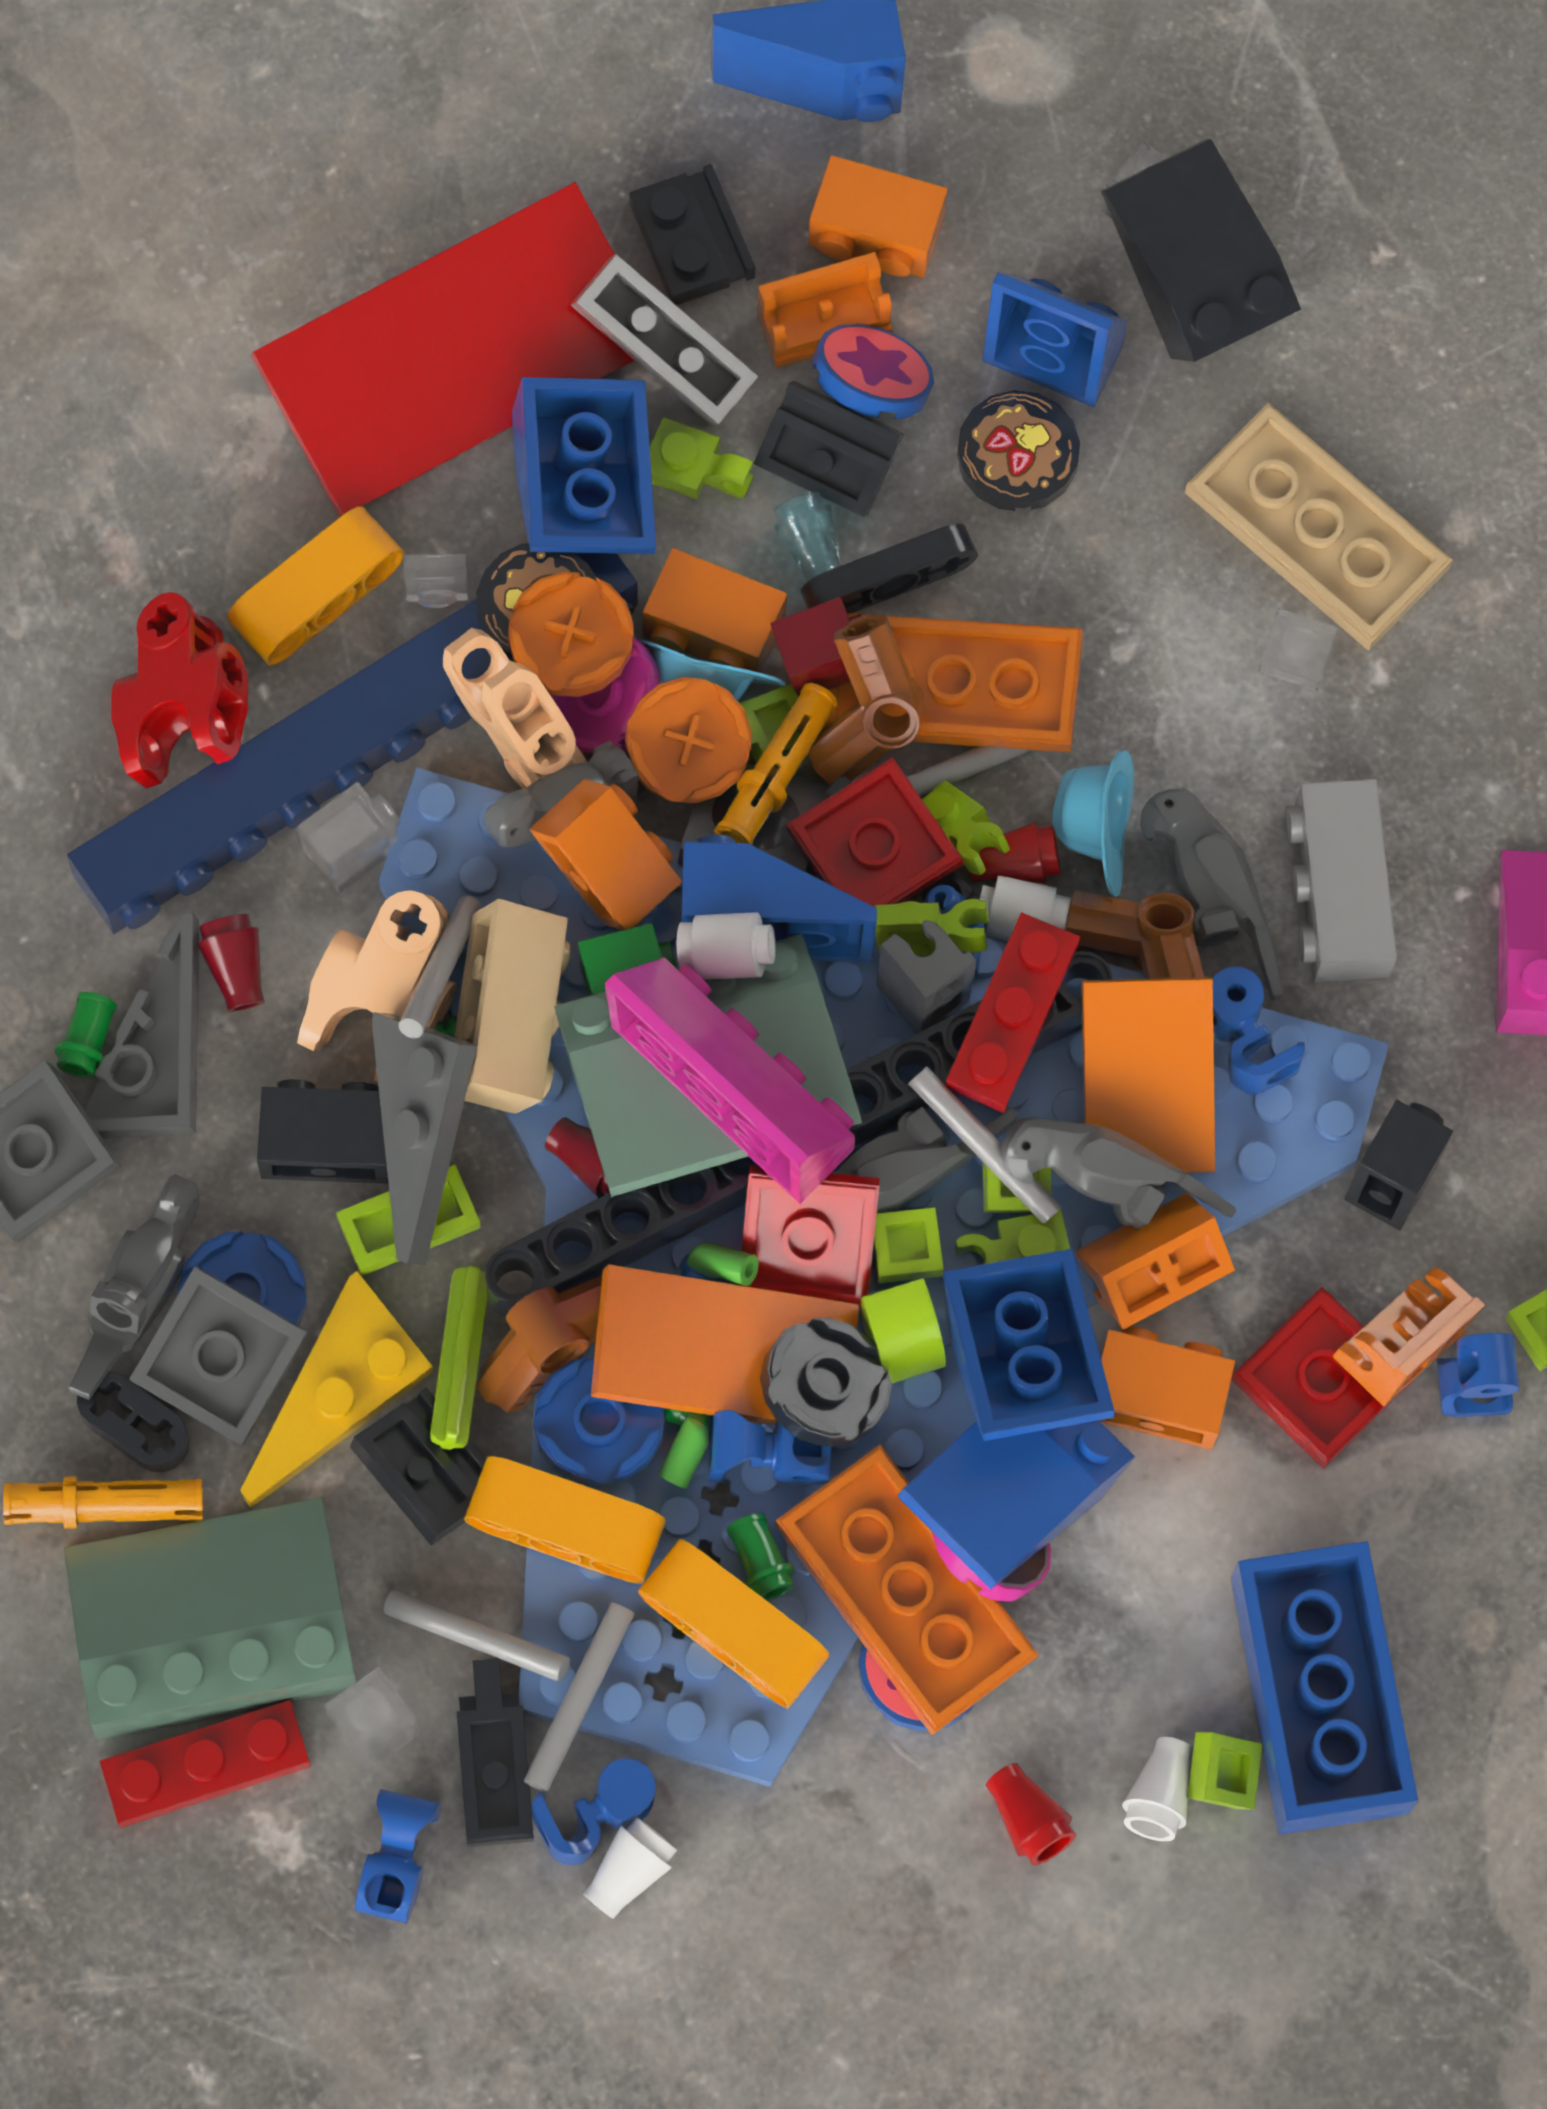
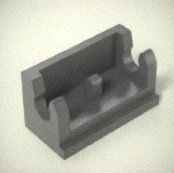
M927 920L922 922L921 928L925 937L933 941L935 945L934 952L927 957H919L912 952L910 944L897 934H894L881 944L876 983L916 1034L944 1020L970 1001L977 961L969 951L963 954L939 925Z

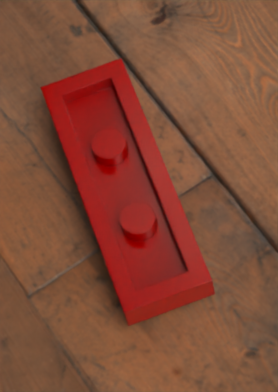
M1021 912L946 1079L945 1085L951 1092L1005 1113L1077 951L1080 936Z
M291 1700L99 1761L120 1828L311 1767Z

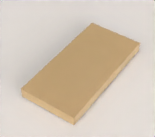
M1267 403L1186 484L1185 494L1368 651L1450 569L1453 559L1270 403Z

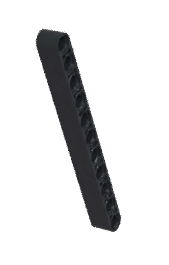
M1079 951L1075 953L1031 1054L1082 1028V998L1071 995L1065 984L1076 978L1112 980L1111 969L1102 957L1092 952ZM981 1001L847 1069L853 1093L868 1097L875 1107L870 1113L861 1116L862 1123L853 1125L849 1129L855 1135V1146L897 1125V1120L902 1112L906 1110L911 1111L917 1106L923 1107L925 1110L930 1108L911 1086L901 1081L897 1072L902 1067L908 1065H918L922 1068L927 1066L945 1084L958 1055L953 1042L967 1035ZM727 1163L613 1197H611L610 1193L495 1253L486 1266L485 1275L490 1305L498 1314L506 1317L509 1310L519 1300L536 1290L553 1287L558 1293H562L591 1279L602 1276L603 1269L608 1265L625 1267L744 1205L747 1198L749 1175H740L732 1171ZM693 1182L703 1189L705 1195L699 1202L685 1205L675 1201L670 1195V1191L679 1183ZM631 1211L643 1215L648 1224L640 1233L629 1235L618 1231L613 1226V1221L621 1213ZM569 1241L581 1242L591 1251L585 1261L575 1265L560 1261L555 1252L563 1243ZM511 1271H522L533 1280L531 1287L526 1292L518 1295L502 1291L497 1283L503 1275Z

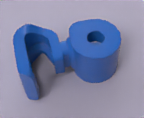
M1232 966L1222 969L1213 977V1032L1222 1040L1228 1041L1237 1038L1232 1044L1228 1057V1070L1231 1082L1236 1088L1247 1094H1259L1299 1072L1305 1052V1043L1298 1042L1297 1045L1261 1064L1253 1063L1252 1056L1261 1046L1269 1042L1271 1035L1265 1025L1259 1026L1257 1023L1264 1001V987L1260 978L1253 971L1244 967Z
M1484 1333L1466 1336L1459 1339L1456 1343L1457 1358H1437L1440 1401L1444 1415L1450 1417L1505 1415L1511 1412L1513 1408L1512 1394L1520 1390L1514 1335ZM1497 1397L1493 1401L1484 1404L1476 1403L1469 1399Z
M719 1411L714 1414L711 1422L708 1481L720 1482L724 1479L726 1471L731 1470L743 1461L750 1460V1467H770L773 1472V1478L779 1482L796 1485L824 1484L829 1482L831 1477L832 1446L823 1447L800 1440L781 1426L778 1421L773 1432H766L764 1427L750 1423L735 1411Z
M622 1758L611 1762L599 1776L598 1789L594 1799L588 1802L586 1798H582L574 1802L578 1832L573 1838L566 1841L562 1837L546 1805L545 1795L539 1792L532 1802V1818L554 1860L563 1865L583 1864L599 1846L600 1824L605 1823L615 1830H619L621 1825L627 1829L636 1816L641 1820L647 1817L654 1803L656 1788L654 1776L645 1764L636 1759Z
M380 1789L376 1805L383 1822L382 1844L380 1852L367 1854L357 1891L355 1911L407 1924L417 1899L423 1874V1867L418 1866L413 1861L418 1843L416 1838L418 1833L430 1822L438 1821L442 1807L438 1802Z

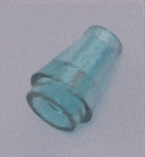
M811 492L794 497L774 508L773 511L778 522L774 524L773 528L803 572L807 582L825 571L841 566L831 504H824L819 492Z

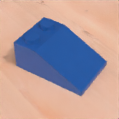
M820 0L712 14L711 73L714 83L838 120L857 118L862 122H876L887 118L890 114L901 113L906 55L896 0Z
M998 272L992 284L982 362L1095 408L1123 348L1128 321L1120 318L1113 309L1102 303H1083L1062 294L1057 286L1046 280L1038 278L1027 280L1015 274Z
M522 377L512 409L515 471L530 552L655 554L656 536L645 380Z
M707 835L698 838L697 842H684L682 922H693L696 915L758 912L763 925H772L775 941L802 934L811 960L872 962L877 908L750 844L735 843V840L731 837Z
M1072 1249L944 1271L945 1316L958 1369L983 1441L1114 1418V1407Z
M1099 1420L983 1441L976 1421L905 1486L897 1497L990 1589H993L1101 1501L1135 1456Z

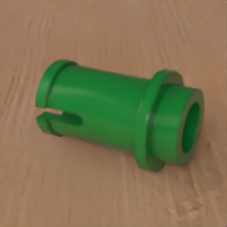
M80 992L76 999L77 1004L65 1040L57 1043L54 1051L58 1056L56 1065L60 1070L72 1076L91 1078L94 1075L95 1069H98L104 1058L101 1050L117 1004L108 997L97 993Z
M754 1513L733 1522L727 1527L726 1531L734 1543L748 1577L744 1584L766 1601H770L783 1596L793 1589L794 1584L791 1577L794 1575L795 1570L792 1564L784 1563L764 1513Z

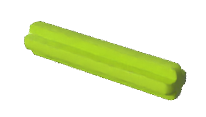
M470 1265L467 1268H456L452 1273L431 1424V1441L446 1450L464 1448L469 1442L487 1307L486 1273L481 1271L480 1267Z

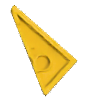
M358 1271L349 1276L240 1489L244 1500L251 1509L433 1373L431 1363Z

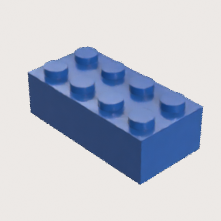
M1368 1541L1238 1561L1231 1575V1584L1278 1835L1408 1815L1418 1802V1796Z

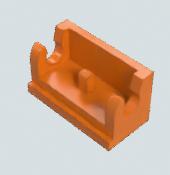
M875 252L758 286L757 316L776 368L812 358L823 334L838 325L863 324L882 328L892 333L891 299L889 293L883 294L880 284L881 268Z
M1188 1193L1160 1206L1148 1225L1138 1230L1124 1225L1075 1251L1081 1268L1094 1280L1098 1289L1092 1291L1096 1300L1116 1320L1117 1325L1122 1330L1235 1271L1215 1217Z
M1438 1268L1431 1269L1425 1275V1278L1431 1286L1440 1291L1443 1299L1438 1297L1431 1287L1417 1278L1403 1293L1348 1342L1346 1341L1333 1355V1358L1383 1406L1388 1404L1455 1343L1485 1307V1304L1477 1296L1473 1299L1447 1273Z

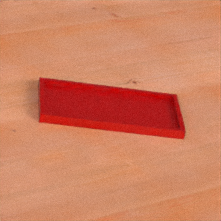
M576 182L252 352L251 357L339 518L351 509L368 505L513 427L512 409L522 377L603 379L635 362L633 358L570 305L605 262L615 255Z

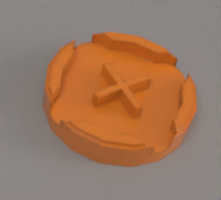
M561 572L540 578L521 593L510 616L508 646L513 661L523 664L537 675L548 693L558 696L580 697L602 690L621 675L632 655L634 623L626 601L611 584L599 578H596L595 581L589 577H580V573Z
M681 677L656 685L637 701L626 723L624 748L634 769L639 774V781L648 791L669 802L695 804L721 796L740 779L746 767L745 764L749 759L752 731L745 709L729 690L705 679Z

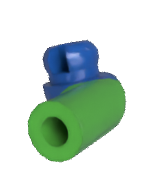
M708 1242L695 1246L681 1260L678 1269L682 1271L680 1276L715 1282L724 1279L748 1286L757 1275L759 1262L756 1255Z

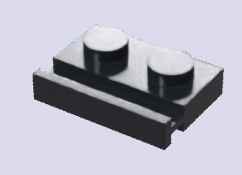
M712 164L704 166L703 171L690 176L684 173L629 192V204L669 299L675 305L728 288L731 282L746 278V281L755 278L756 267Z
M796 381L789 382L786 388V395L775 413L753 464L862 517L867 516L893 461L892 457L897 446L903 439L904 433L871 417L863 416L845 408L835 400Z
M426 1387L407 1404H401L355 1435L350 1448L432 1546L466 1522L464 1517L486 1458L470 1439L464 1448H453L452 1450L442 1449L440 1445L431 1441L430 1432L435 1397Z

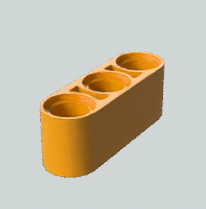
M356 507L338 518L246 591L229 610L227 620L269 666L277 665L294 654L390 577L402 563L405 552L364 507Z
M488 1456L486 1458L464 1517L466 1523L490 1535L616 1579L639 1584L645 1581L666 1523V1519L659 1513L639 1504L521 1463L495 1456Z
M679 1539L638 1590L642 1599L657 1613L769 1699L788 1709L791 1707L830 1657L829 1652L817 1639L717 1562L685 1540Z

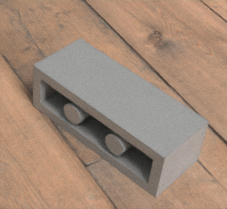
M617 254L605 262L570 304L710 425L719 424L758 378V375Z
M1377 779L1302 783L1295 805L1287 806L1288 841L1290 844L1299 843L1301 865H1294L1292 870L1293 894L1296 903L1305 902L1307 925L1299 926L1302 963L1312 962L1314 983L1389 978L1396 962L1397 954Z

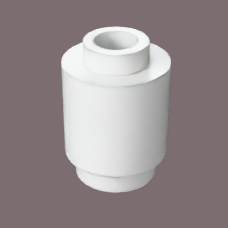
M998 875L996 886L983 885L980 900L986 901L989 913V923H986V937L1008 942L1021 912L1064 930L1071 897L1056 894V887Z
M758 912L696 915L693 922H681L678 926L676 945L679 968L686 964L704 980L762 977L765 964L774 963V930L772 925H763Z

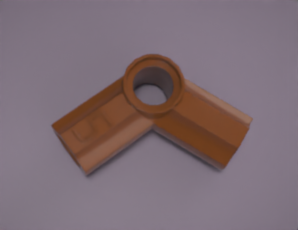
M869 614L851 620L849 624L835 631L834 641L858 702L820 732L807 755L814 766V770L829 785H832L839 776L841 778L845 776L850 781L854 780L890 749L901 748L911 743L918 733L923 704L922 688L909 674L886 615L875 616ZM894 703L905 708L907 713L902 716L893 717L883 713L879 707L884 704Z
M1077 890L1074 891L1065 930L1081 937L1079 946L1133 956L1137 967L1143 971L1145 979L1204 977L1193 934L1194 909L1191 903L1184 897L1173 893L1160 892L1147 896L1139 903Z
M602 1276L591 1279L562 1293H558L553 1287L536 1290L519 1300L506 1315V1321L511 1330L480 1368L481 1378L476 1384L486 1403L495 1404L506 1413L524 1410L551 1374L571 1360L581 1358L588 1347L596 1343Z

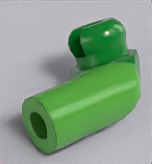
M665 1408V1419L681 1427L658 1475L674 1485L687 1489L709 1444L710 1415Z

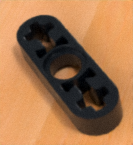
M951 524L825 571L805 583L800 593L807 609L841 597L847 613H854L954 575L970 566L977 559L978 552L966 526L963 524Z

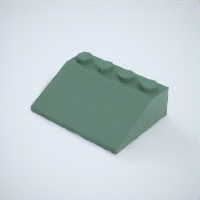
M802 934L775 941L774 963L765 964L762 977L705 980L712 990L707 998L724 1014L733 1008L743 1015L759 1033L754 1042L771 1058L780 1052L790 1059L807 1079L801 1086L819 1103L825 1097H829L850 1116L854 1125L862 1123L823 993ZM606 991L554 1006L566 1053L611 1197L748 1157L741 1148L612 1028Z
M322 1497L64 1547L90 1726L98 1741L266 1708L288 1700L296 1702L358 1689Z

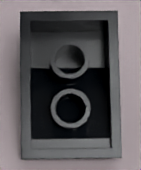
M1205 139L1100 190L1171 359L1196 362L1301 310L1276 248L1211 139Z

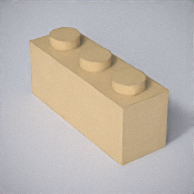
M497 899L472 914L455 1030V1038L477 1046L464 1101L517 1114L543 1101V1098L548 1093L554 1073L553 1064L548 1061L551 1038L559 1027L554 1006L561 1004L557 1000L559 981L570 958V943L565 940L568 918L502 899Z

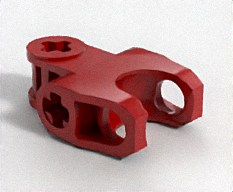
M174 592L162 593L153 598L143 608L137 621L138 672L117 679L112 686L111 721L116 733L122 764L126 774L146 789L162 784L164 779L167 778L171 752L176 742L189 730H191L192 738L195 740L198 750L210 755L217 765L232 760L240 749L243 726L248 712V675L239 652L233 645L227 642L223 643L221 628L210 618L195 613L193 606L182 595Z

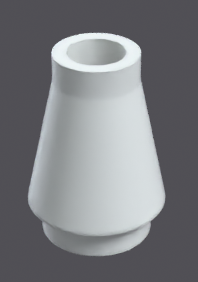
M1159 1737L1150 1758L1122 1804L1123 1809L1127 1812L1124 1824L1132 1832L1156 1841H1171L1175 1838L1177 1830L1186 1826L1187 1796L1193 1756V1747L1172 1737Z
M636 1816L627 1829L622 1825L620 1826L592 1883L583 1895L605 1914L614 1919L627 1904L673 1868L668 1862L678 1850L657 1831Z

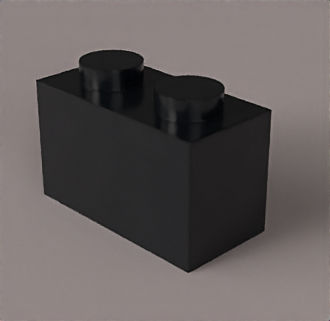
M298 1079L279 1081L277 1087H262L257 1163L261 1179L389 1184L379 1087L367 1082H348L341 1086V1090L316 1089L314 1083Z
M1396 1099L1362 1158L1344 1200L1401 1231L1437 1168L1453 1130L1443 1125V1118L1434 1110L1419 1103H1411L1408 1106Z

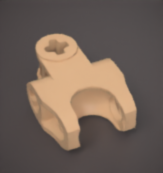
M471 628L444 648L443 668L470 716L487 731L504 759L505 768L519 789L525 788L528 790L530 784L545 778L549 774H553L573 764L587 762L582 752L576 746V739L571 727L537 675L523 664L510 661L498 642L482 630ZM477 648H486L491 657L488 670L478 678H464L462 663L465 657Z
M416 891L397 892L387 898L381 906L366 939L343 928L340 929L327 947L311 981L309 1000L297 1043L312 1051L321 1052L323 1047L330 1041L343 1017L354 1010L368 1009L372 1013H390L402 1017L450 918L444 904L433 896ZM422 908L419 919L427 924L426 931L423 935L412 933L408 937L409 928L401 924L402 919L406 913L417 915ZM448 980L426 1027L436 1030L435 1026L438 1022L444 1021L456 993L457 984ZM376 1068V1069H375L376 1075H375L374 1081L378 1082V1078H377V1068Z

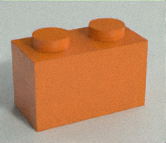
M831 155L810 216L808 245L818 248L824 255L837 260H849L875 252L881 271L897 277H906L911 274L925 278L945 216L948 188Z
M672 547L643 610V635L649 637L650 642L680 654L687 652L707 660V662L761 673L775 643L770 623L786 617L788 593Z
M583 779L529 830L602 924L621 931L634 928L682 883V880L669 864L674 859L670 849L654 833L650 831L645 833L633 817L638 812V809L628 794L616 784L607 786Z
M1130 1326L1124 1330L1121 1329V1332L1108 1329L1101 1361L1114 1407V1418L1099 1421L1212 1450L1219 1434L1235 1360L1223 1358L1220 1349L1204 1343L1187 1342L1183 1348L1158 1342L1159 1336L1156 1333L1139 1327Z

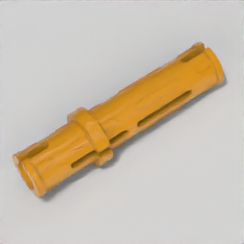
M806 683L803 686L798 699L774 733L753 770H746L738 780V794L722 821L714 829L715 835L731 837L735 840V843L752 845L755 836L764 825L770 813L781 809L787 799L786 787L804 758L808 755L810 748L822 731L826 721L838 706L836 697L828 689L814 683ZM800 728L802 733L786 757L783 756L782 752L795 731ZM766 778H770L771 782L755 807L751 806V802Z
M64 1476L63 1482H4V1524L63 1523L64 1529L78 1528L79 1522L203 1521L202 1478L164 1481L124 1480L94 1482L78 1481L77 1476Z

